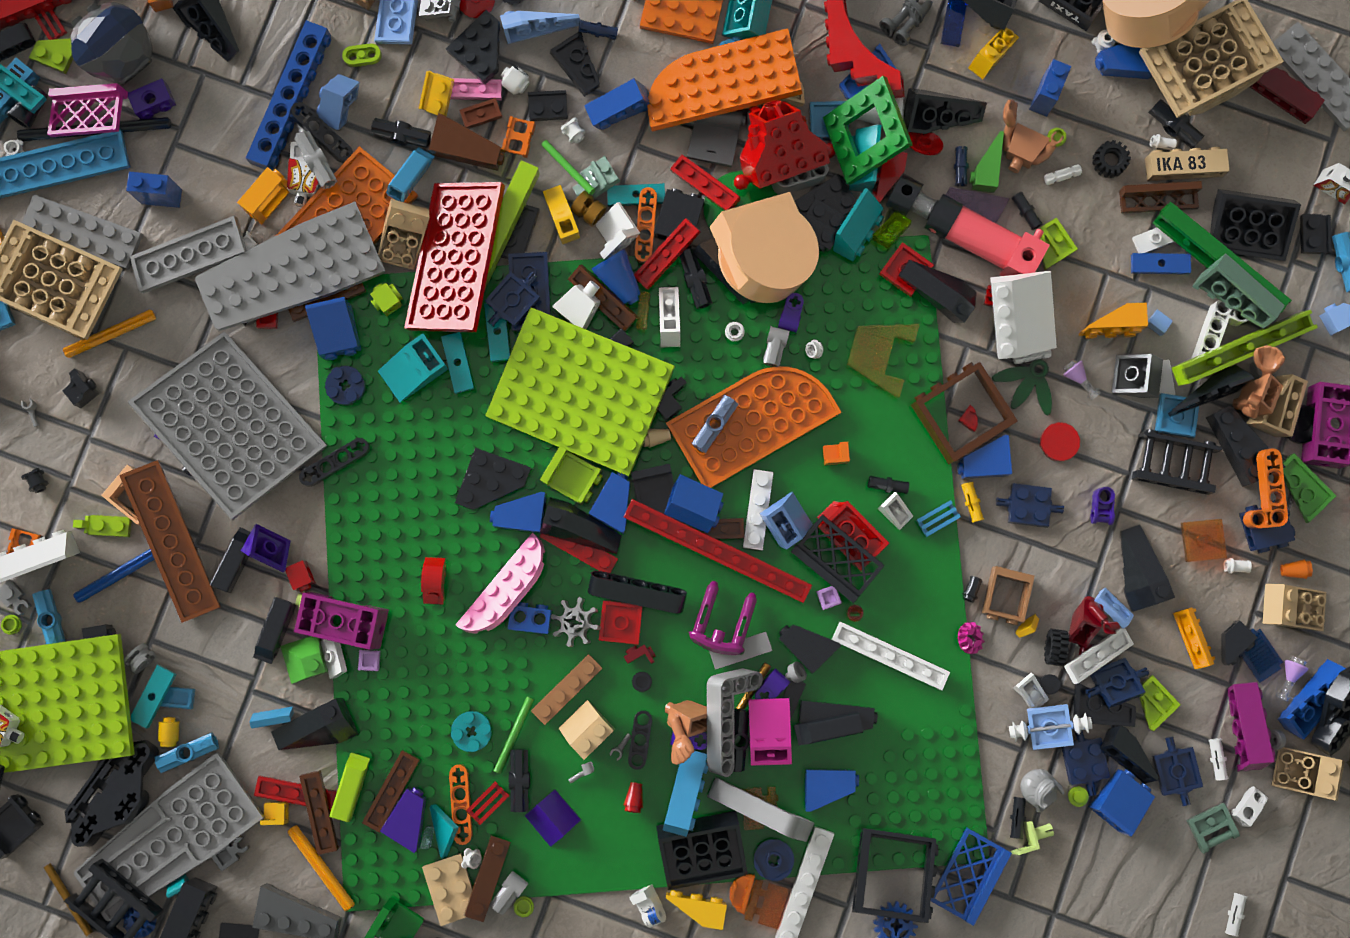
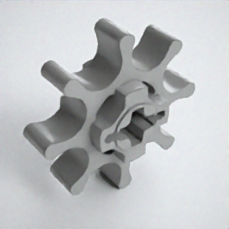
M581 597L577 599L575 608H570L568 601L562 600L561 604L565 608L564 614L560 617L554 614L551 615V619L561 622V628L554 632L553 635L560 637L561 634L566 633L569 637L566 644L568 647L574 646V640L578 636L582 638L584 644H590L591 641L587 638V631L591 628L595 630L601 629L599 625H593L590 621L591 616L597 613L598 609L593 607L588 612H585L583 610L585 599ZM569 620H577L582 622V625H575L569 622Z

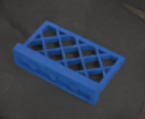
M966 827L935 886L934 898H931V902L974 926L1012 853ZM971 834L976 837L978 846L967 849L965 841L968 835ZM987 846L996 848L993 857L985 859L982 848ZM979 849L982 860L971 862L969 851ZM966 853L969 864L957 866V856ZM984 863V874L976 877L973 866ZM970 867L973 878L962 881L959 870ZM956 871L959 882L948 885L946 879L948 873ZM974 881L976 887L974 893L966 895L963 884ZM960 885L963 896L952 899L949 888ZM947 889L950 900L940 902L935 899L939 891ZM964 899L966 908L962 914L956 911L953 902Z

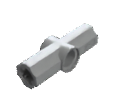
M309 131L297 134L294 139L304 155L305 162L311 172L315 174L320 186L323 189L334 186L338 181Z

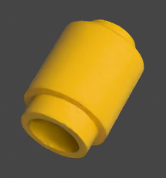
M163 717V721L158 722V741L161 747L177 746L180 721H175L176 717Z

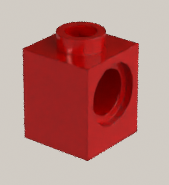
M302 560L286 567L285 572L293 590H300V593H302L303 591L310 590L312 588L311 585L316 583L307 561Z

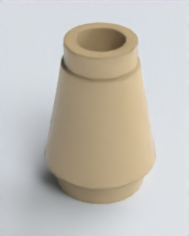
M649 429L643 447L648 446V448L671 440L670 430Z

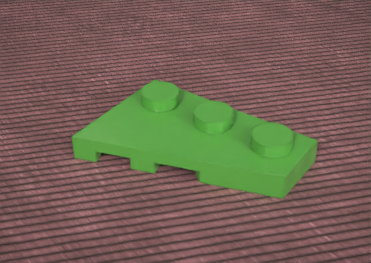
M1293 453L1283 462L1285 468H1283L1284 481L1305 522L1309 523L1336 495Z

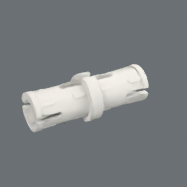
M1222 738L1209 739L1212 755L1210 761L1213 762L1215 780L1229 779L1225 763L1227 756H1224Z
M1234 893L1231 911L1228 910L1229 919L1225 931L1226 934L1239 936L1241 921L1245 917L1243 912L1247 896Z

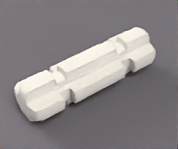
M1077 164L1071 168L1067 167L1055 171V173H1048L1044 176V181L1046 185L1054 184L1055 181L1060 182L1070 179L1072 176H1079L1082 173L1081 166Z
M1051 349L1013 358L1014 364H1021L1023 361L1030 362L1036 359L1049 358L1052 355Z

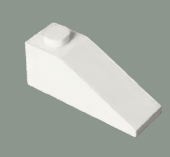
M678 287L659 288L661 347H680Z

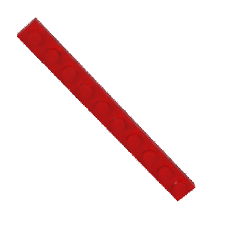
M634 499L631 500L623 516L804 603L812 587V584Z

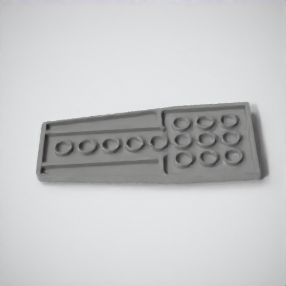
M352 202L305 221L245 251V253H241L197 275L195 281L214 327L218 331H222L331 296L386 272L356 202Z
M217 752L162 793L137 815L131 823L127 824L74 871V876L84 889L93 877V874L88 869L96 861L104 859L149 897L211 858L260 822V820L264 819L265 816L224 758ZM102 881L97 884L89 895L95 906L109 890L108 886ZM115 894L101 912L106 921H110L123 905L124 900L119 895Z

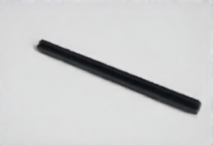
M168 117L120 121L119 129L123 133L171 128V120ZM106 122L104 125L112 126L113 122ZM96 123L88 124L87 126L92 128ZM71 125L70 127L76 129L79 125ZM62 126L56 127L55 130H59ZM47 127L18 130L17 138L22 141L98 135L102 133L50 137L47 135Z

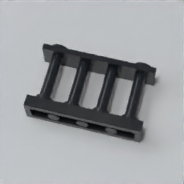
M1147 429L1139 434L1138 438L1146 439L1142 468L1132 472L1131 480L1205 495L1215 493L1216 485L1210 484L1208 478L1212 453L1222 451L1221 446H1216V443L1211 441L1201 443L1158 434V431ZM1154 441L1166 443L1162 469L1159 474L1151 472L1152 469H1150ZM1174 445L1185 447L1181 475L1178 477H1173L1169 473ZM1193 449L1204 451L1201 476L1198 481L1190 480L1191 477H1189Z
M100 859L90 866L88 870L93 874V877L79 895L75 893L64 901L73 912L82 916L107 938H133L146 920L152 922L164 911L104 859ZM102 881L108 886L109 890L94 908L85 900L97 884ZM117 894L124 900V903L110 921H106L101 912L114 895ZM133 907L139 912L140 916L125 934L116 926L128 910Z

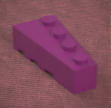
M1258 682L1233 684L1227 690L1230 715L1235 716L1232 726L1233 734L1237 736V746H1234L1235 754L1240 756V764H1236L1237 772L1262 770L1274 763L1275 750L1271 748L1270 743L1271 731L1267 728L1266 724L1267 712L1263 708L1261 701L1263 698L1262 690L1258 687Z

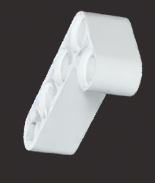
M1221 300L1213 303L1208 310L1192 358L1218 348L1227 324L1240 326L1247 322L1248 319L1243 316L1242 320L1236 316V312L1239 311L1224 306L1226 303ZM1218 305L1223 307L1224 313L1218 310ZM1215 323L1218 327V330H1214L1211 324ZM1205 340L1211 343V348L1205 345Z

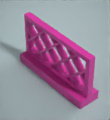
M118 83L49 89L48 96L52 98V106L47 135L58 137L119 132L123 99H127L128 91ZM112 100H116L115 105L109 110L107 105ZM95 102H99L100 105L92 111L90 107ZM78 103H82L83 106L75 112L73 108ZM65 104L67 107L59 114V105ZM105 108L107 113L99 119L97 115ZM88 110L91 114L83 121L80 117ZM71 111L74 115L66 122L63 118ZM113 117L112 126H105L104 124ZM95 118L98 122L92 128H89L87 125ZM79 120L81 124L76 129H72L70 126ZM62 121L64 125L59 130H55L56 125Z

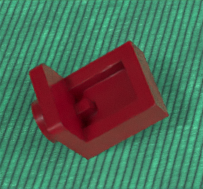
M636 645L625 651L627 655L624 656L627 664L646 654L652 664L654 663L653 658L656 657L650 646L646 648L645 645L639 648Z

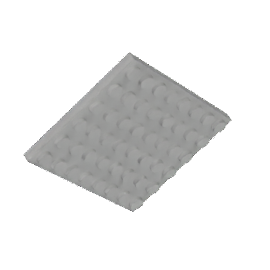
M225 331L128 401L133 410L232 521L327 447L322 439Z

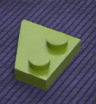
M70 38L38 40L29 58L32 61L66 74L73 61Z
M1057 217L1039 228L1044 232L1040 240L1050 245L1043 257V267L1045 270L1078 250Z
M1150 675L1142 683L1146 693L1140 696L1139 699L1148 727L1151 731H1154L1181 704L1153 675Z

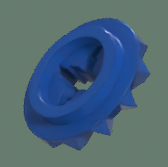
M133 907L123 917V927L127 932L136 921L135 917L138 918L140 916L139 912ZM155 919L152 922L146 920L134 938H144L151 934L155 929L157 920Z

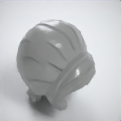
M1044 769L1029 771L1023 777L1020 785L1023 797L1039 813H1042L1057 800L1056 790L1062 795L1065 794L1060 783Z

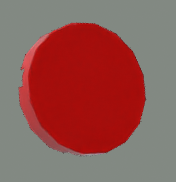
M1057 422L1043 430L1040 437V447L1047 458L1062 462L1071 459L1077 453L1080 447V437L1073 426Z

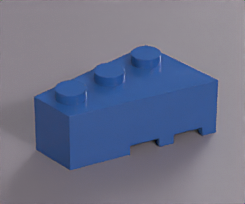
M633 78L584 106L592 125L599 130H604L612 124L648 110L647 105L650 104L648 99L649 93L646 86Z

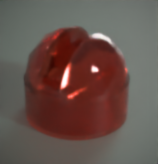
M858 605L850 606L847 611L848 619L853 622L860 621L863 617V609ZM850 614H860V616H850Z

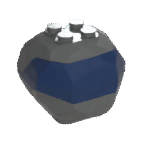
M108 2L97 5L94 3L87 9L88 14L82 18L80 15L71 22L74 25L70 35L72 57L81 69L93 77L125 85L152 62L153 47L150 35L140 16L124 4Z

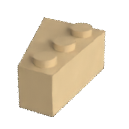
M1294 374L1276 376V379L1283 387L1273 413L1258 416L1255 419L1249 418L1247 424L1274 437H1293L1308 381Z

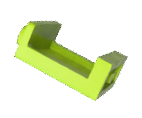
M559 446L540 481L583 505L584 502H589L593 495V492H591L593 486L599 485L603 475H601L602 470L600 468L594 467L568 452L567 449Z

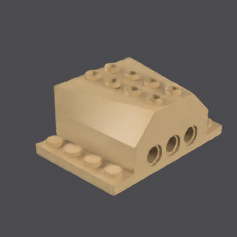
M1235 0L1198 19L1185 35L1175 41L1161 46L1142 48L1139 51L1176 118L1186 113L1191 116L1212 109L1237 96L1257 82L1264 73L1280 66L1284 62L1248 0Z
M13 220L0 245V301L73 336L88 340L123 269Z

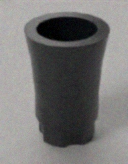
M31 85V87L45 96L46 99L48 98V95L42 89ZM16 102L6 112V115L22 127L31 129L35 118L44 104L33 114Z

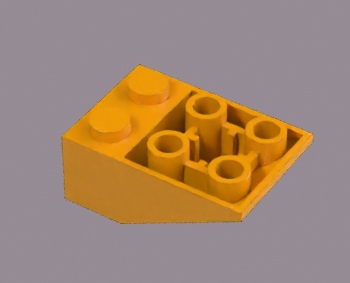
M1126 303L1088 325L1079 333V336H1085L1086 339L1097 338V335H1105V338H1114L1117 335L1135 337L1136 334L1142 332L1148 326L1147 303Z

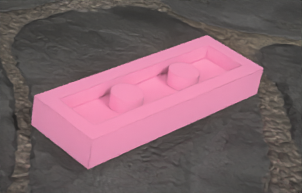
M452 78L455 80L450 99L491 100L496 98L497 101H502V80L491 79L486 84H483L479 79Z

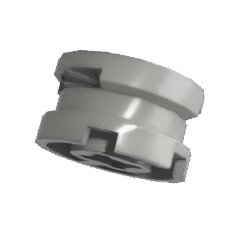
M142 643L125 657L124 664L130 666L134 674H138L155 659L156 654L153 651H149L148 646Z

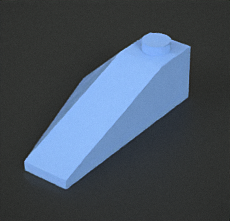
M508 11L504 15H500L507 44L577 27L580 23L579 14Z

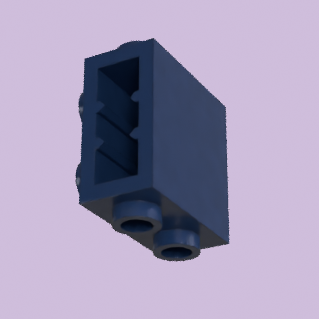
M1257 505L1245 507L1246 512L1252 510H1262V508H1258ZM1288 507V521L1280 527L1248 528L1243 522V516L1246 512L1239 513L1250 551L1257 550L1259 554L1270 551L1271 546L1276 545L1277 549L1289 546L1288 542L1295 541V529L1290 524ZM1274 513L1272 517L1275 523L1278 520V515L1276 513ZM1256 514L1253 516L1254 524L1258 523V516Z

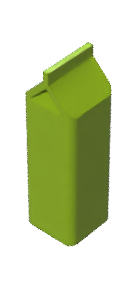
M350 753L329 817L345 822L352 820L370 758Z

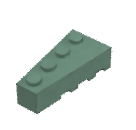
M1226 253L1202 272L1192 286L1197 290L1199 288L1204 290L1210 298H1217L1226 303L1224 306L1227 308L1238 310L1241 312V316L1263 329L1278 318L1285 306Z

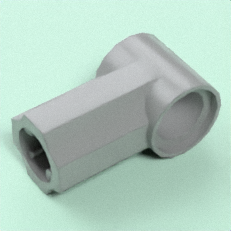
M770 327L763 364L770 367H779L790 331Z
M512 871L502 884L503 887L491 901L490 906L497 913L504 915L515 898L520 896L529 883Z

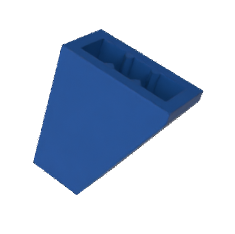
M1119 44L1100 51L1095 58L1096 68L1100 70L1102 76L1138 79L1152 78V74L1139 54L1142 48Z
M1004 435L960 459V463L957 464L958 474H961V479L1011 475L1012 464L1009 435Z
M612 472L592 506L589 515L624 535L627 519L623 516L628 508L630 482L627 481L628 477L620 472L617 474Z
M539 492L495 506V510L491 511L490 514L492 526L494 528L540 533L547 494Z
M805 769V811L811 812L854 793L856 787H859V775L856 774L855 770Z

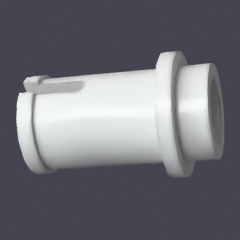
M1160 134L1153 135L1150 140V147H1153L1155 150L1160 148L1171 151L1177 144L1176 139L1161 137Z
M1229 558L1224 561V571L1229 574L1233 572H1251L1252 564L1250 560L1244 561Z

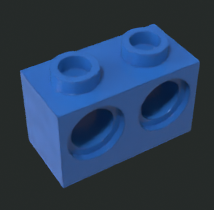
M519 602L510 613L508 629L549 634L552 610H548L546 605L536 604V608H530L528 603ZM523 611L526 618L523 622L519 623L516 621L515 615L517 612ZM540 613L546 617L542 625H538L535 622L536 615Z

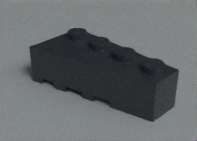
M1231 405L1206 417L1242 487L1259 481L1257 454L1261 450L1269 449L1268 446Z

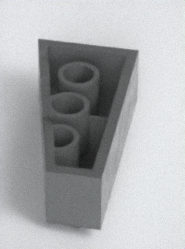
M266 883L260 886L252 928L307 938H338L342 917Z

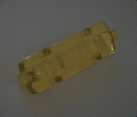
M640 292L636 328L638 330H646L650 293Z

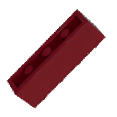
M1277 67L1264 73L1257 82L1250 86L1251 89L1304 124L1308 123L1315 116L1325 101L1320 94L1311 91L1302 82L1293 79L1286 71L1280 70Z

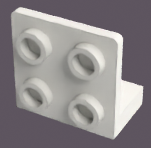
M620 202L616 203L596 223V227L607 242L604 245L605 248L600 252L603 259H607L625 249L640 234Z

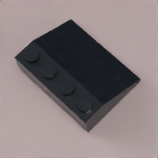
M1218 189L1213 206L1210 234L1235 254L1286 261L1301 204L1292 199Z
M736 811L694 818L696 820L693 831L689 830L687 837L663 831L664 824L656 826L668 890L748 875Z

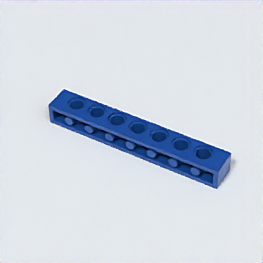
M307 20L305 21L247 153L246 159L250 164L262 169L268 167L271 170L278 165L279 154L286 146L288 133H291L294 128V120L289 113L290 108L294 103L302 102L308 96L309 85L311 81L315 80L316 69L324 59L326 47H329L331 43V34L327 28ZM312 43H317L314 48H309ZM309 60L308 64L302 65L303 61ZM297 77H302L301 81L294 82ZM290 94H294L292 99H287ZM301 108L296 109L295 114L297 116L300 114ZM287 111L285 116L279 117L281 112ZM279 128L278 133L272 134L274 129ZM271 145L272 148L265 152V147Z

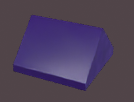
M255 524L241 551L276 570L285 572L291 540Z
M555 789L525 815L550 847L581 820Z

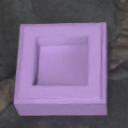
M833 586L816 591L822 610L842 604L838 591Z
M359 650L358 670L379 671L381 651Z

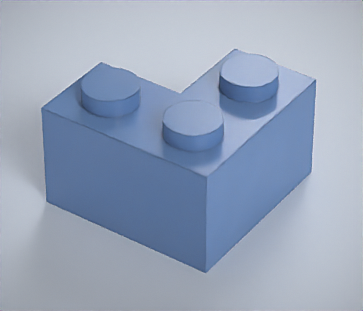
M341 74L330 79L329 83L322 86L319 92L321 100L317 108L318 117L329 127L339 131L347 123L349 106L357 99L360 82Z

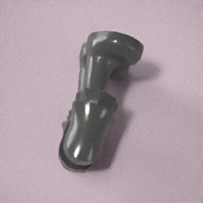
M905 0L901 11L892 20L890 18H883L879 22V26L888 37H891L903 20L909 16V20L893 36L895 43L906 46L910 42V31L914 26L919 27V24L922 23L925 15L930 10L933 4L931 0H926L922 6L918 3L919 0Z

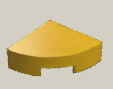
M1034 614L1027 618L1017 628L1015 633L1019 638L1036 631L1039 622L1037 615Z

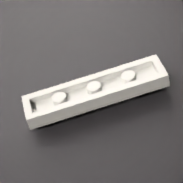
M753 470L743 548L763 550L766 524L760 513L769 507L773 472Z
M1120 627V629L1115 630L1116 634L1108 635L1064 666L1074 684L1080 683L1134 645L1125 628Z

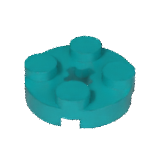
M469 711L459 715L451 727V738L455 745L466 752H475L484 748L492 736L489 719L477 711ZM475 726L476 736L471 735L469 737L467 735V727Z

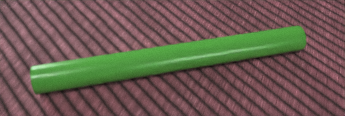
M547 140L543 141L542 146L589 195L594 194L595 189Z
M528 696L493 770L496 773L501 774L534 699Z

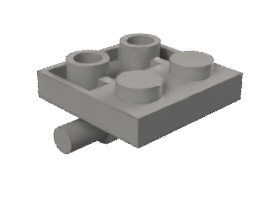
M421 0L419 16L423 19L448 16L449 21L455 22L461 0Z

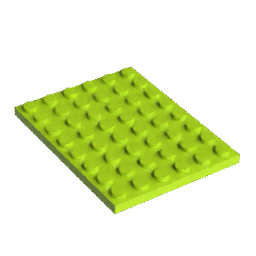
M531 307L485 416L630 476L675 366Z
M121 634L0 651V705L20 718L17 730L24 733V738L19 744L11 741L9 746L0 747V765L5 766L4 773L135 755Z

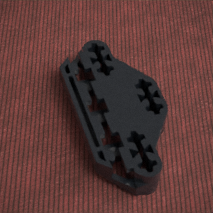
M1350 667L1341 671L1328 689L1324 699L1319 726L1311 739L1313 746L1330 756L1339 751L1350 736Z
M141 740L133 742L135 755L103 759L65 810L66 823H71V840L75 846L91 847L95 845L106 830L131 823L149 802V793L143 789V777L155 762V757L159 755L158 748L150 741ZM116 764L119 767V769L114 768L109 777L105 779L108 773ZM98 788H99L100 790H102V793L97 792L96 795H95V796L93 797V799L91 800V802L88 803V801L90 800V798L93 796V794L96 792V790H97ZM80 812L85 814L84 817L80 816L78 820H76Z

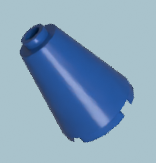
M625 249L592 268L593 273L624 304L628 302L631 305L639 300L638 295L641 293Z

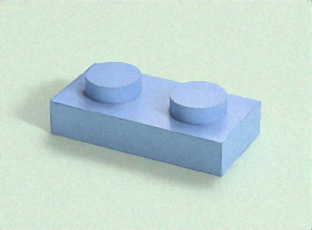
M1106 588L1101 590L1094 600L1102 604L1103 610L1114 622H1118L1123 629L1130 624L1134 617Z

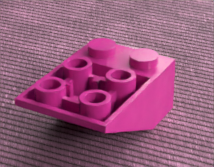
M789 698L749 699L751 765L792 764Z

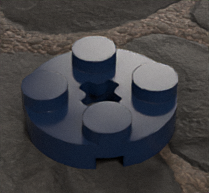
M350 366L333 368L331 373H329L326 378L325 389L327 395L335 403L349 406L363 397L366 383L357 369ZM348 381V384L351 386L343 391L341 383Z
M768 839L762 842L754 852L753 862L755 869L761 877L767 880H783L792 871L794 854L791 848L780 839ZM770 855L779 856L780 859L777 860V865L768 863Z

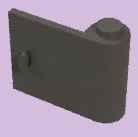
M743 110L695 121L687 158L732 167L740 126H744L746 121V115H743Z

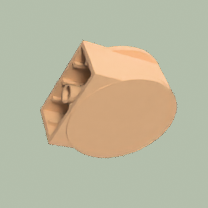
M1210 0L1102 1L1106 29L1109 35L1115 41L1126 46L1149 48L1170 43L1185 35L1195 25L1199 12Z
M790 192L722 211L710 226L719 248V265L725 279L736 292L752 301L774 303L786 299L812 275L816 268L819 257L816 234L806 218L799 213Z

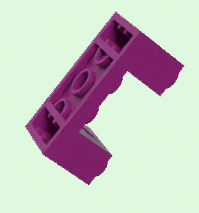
M1318 382L1309 386L1306 405L1315 407L1312 441L1302 445L1301 461L1308 465L1336 469L1350 466V386L1328 382ZM1333 418L1337 419L1339 422L1338 429H1335L1331 426V420Z
M315 592L302 593L294 632L368 650L380 649L389 609L336 600L332 596ZM336 615H339L342 619L339 627L333 623Z

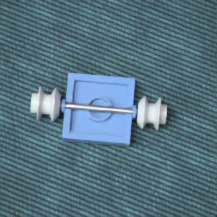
M1068 704L1027 709L1029 726L1026 727L1023 721H1021L1020 725H1015L1012 722L1013 726H1009L1010 738H1015L1016 742L1017 738L1022 737L1026 741L1028 734H1031L1032 748L1037 750L1074 745L1072 729L1078 735H1080L1081 730H1086L1089 733V729H1092L1091 717L1086 716V713L1083 718H1079L1075 714L1073 722L1070 721Z

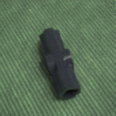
M1162 99L1148 112L1164 125L1163 128L1167 134L1172 137H1178L1191 149L1204 137L1199 130L1189 123L1190 120L1185 114L1176 118L1171 107Z
M375 118L371 125L372 135L390 139L399 145L411 144L428 148L431 142V131L412 127L409 123L403 121L391 122Z
M687 249L679 256L684 270V279L688 290L691 291L696 309H703L712 305L706 285L707 279L703 268L700 267L698 257L693 252L695 249Z
M734 708L733 772L745 771L746 749L750 743L748 737L749 710ZM740 736V742L735 744V739Z
M514 749L510 753L511 771H509L511 812H528V790H530L528 749Z

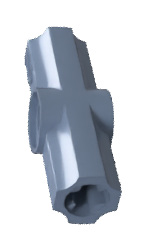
M724 395L691 444L699 451L706 453L739 404L731 397ZM711 420H718L721 426L714 429L709 423Z

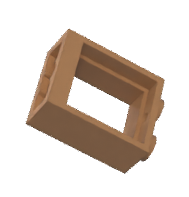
M998 566L992 567L982 613L986 614V618L991 620L1006 619V623L1018 626V623L1025 622L1035 576ZM997 577L1024 583L1017 616L990 609Z

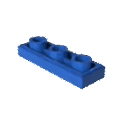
M1131 254V274L1191 273V254Z

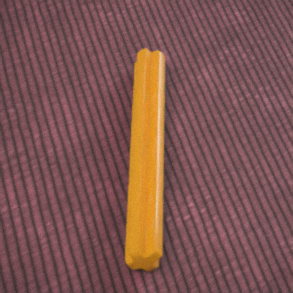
M149 309L89 336L88 340L82 339L63 348V352L66 357L71 358L156 319L155 313Z
M297 825L291 827L287 831L288 835L344 911L350 910L355 905L351 897L320 855H317V851Z

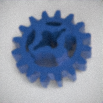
M895 901L894 906L887 902V908H884L882 905L880 906V909L885 911L913 913L911 908L906 910L907 905L905 903L900 907L898 901ZM877 916L878 919L873 920V923L877 925L874 928V932H880L877 936L878 938H909L910 935L916 936L912 930L918 928V925L914 924L913 921ZM897 920L900 924L896 925L894 929L891 923ZM882 927L890 930V936L884 933ZM904 930H907L902 936H900V933H902Z

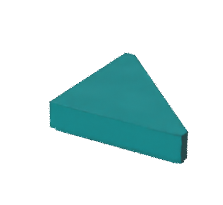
M434 804L430 806V812L441 858L448 856L459 827Z

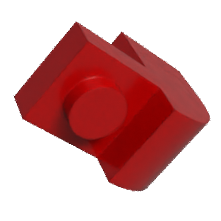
M425 557L421 577L423 604H444L445 558Z

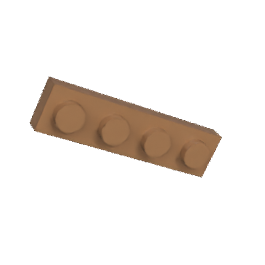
M588 654L531 712L546 725L603 668Z

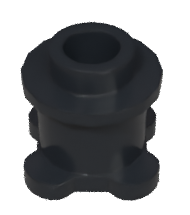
M35 468L21 476L22 480L27 481L30 492H43L49 484L42 476L44 470Z

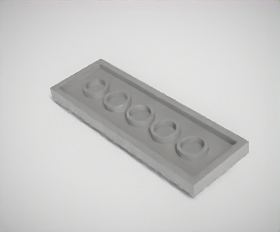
M1297 22L1277 38L1273 44L1284 61L1282 64L1297 81L1302 82L1305 87L1317 92L1325 99L1321 107L1343 131H1346L1350 127V78L1305 28Z
M33 195L22 221L23 224L127 270L131 266L130 256L136 254L143 237L142 233L37 195Z
M232 216L132 255L130 259L139 292L144 294L219 265L241 253H245L247 249L238 218Z

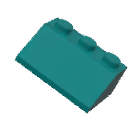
M729 0L722 36L728 38L741 37L744 40L766 34L772 0Z
M882 125L856 129L852 138L858 154H861L880 141ZM878 168L852 185H849V190L863 192L867 188L872 193L877 179Z
M867 188L863 190L835 237L833 251L851 261H854L856 256L860 257L865 249L863 245L866 241L869 242L872 239L875 226L879 227L884 219V216H882V205Z

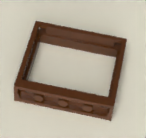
M972 362L962 368L964 372L959 375L957 372L946 378L948 382L943 385L941 382L930 388L932 392L927 395L925 392L915 397L916 402L911 404L948 464L955 462L1018 422L980 362L975 365ZM974 372L1004 420L954 451L924 403Z

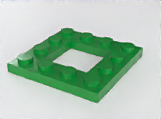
M885 76L880 77L823 117L846 183L852 185L913 145L889 81ZM875 107L886 137L861 154H858L848 125Z

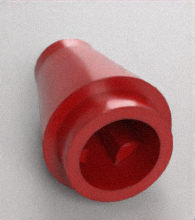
M630 783L623 805L626 812L641 813V808H643L642 784Z

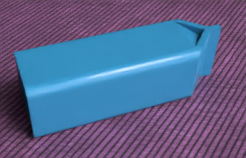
M420 147L414 150L388 184L386 194L397 201L404 202L428 170L435 156Z

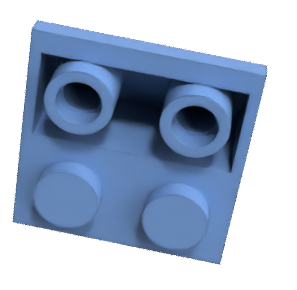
M793 492L760 513L778 545L786 550L803 539L813 526Z

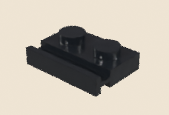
M566 90L528 92L529 120L568 119Z
M1302 214L1300 216L1301 253L1330 254L1332 252L1331 215Z

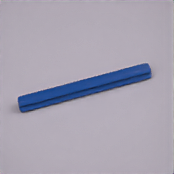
M151 549L73 594L75 600L81 603L155 560Z

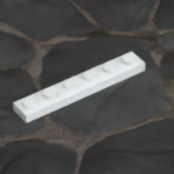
M839 622L831 639L939 690H943L950 674L945 669L842 622Z
M814 826L775 938H798L834 837L833 832Z

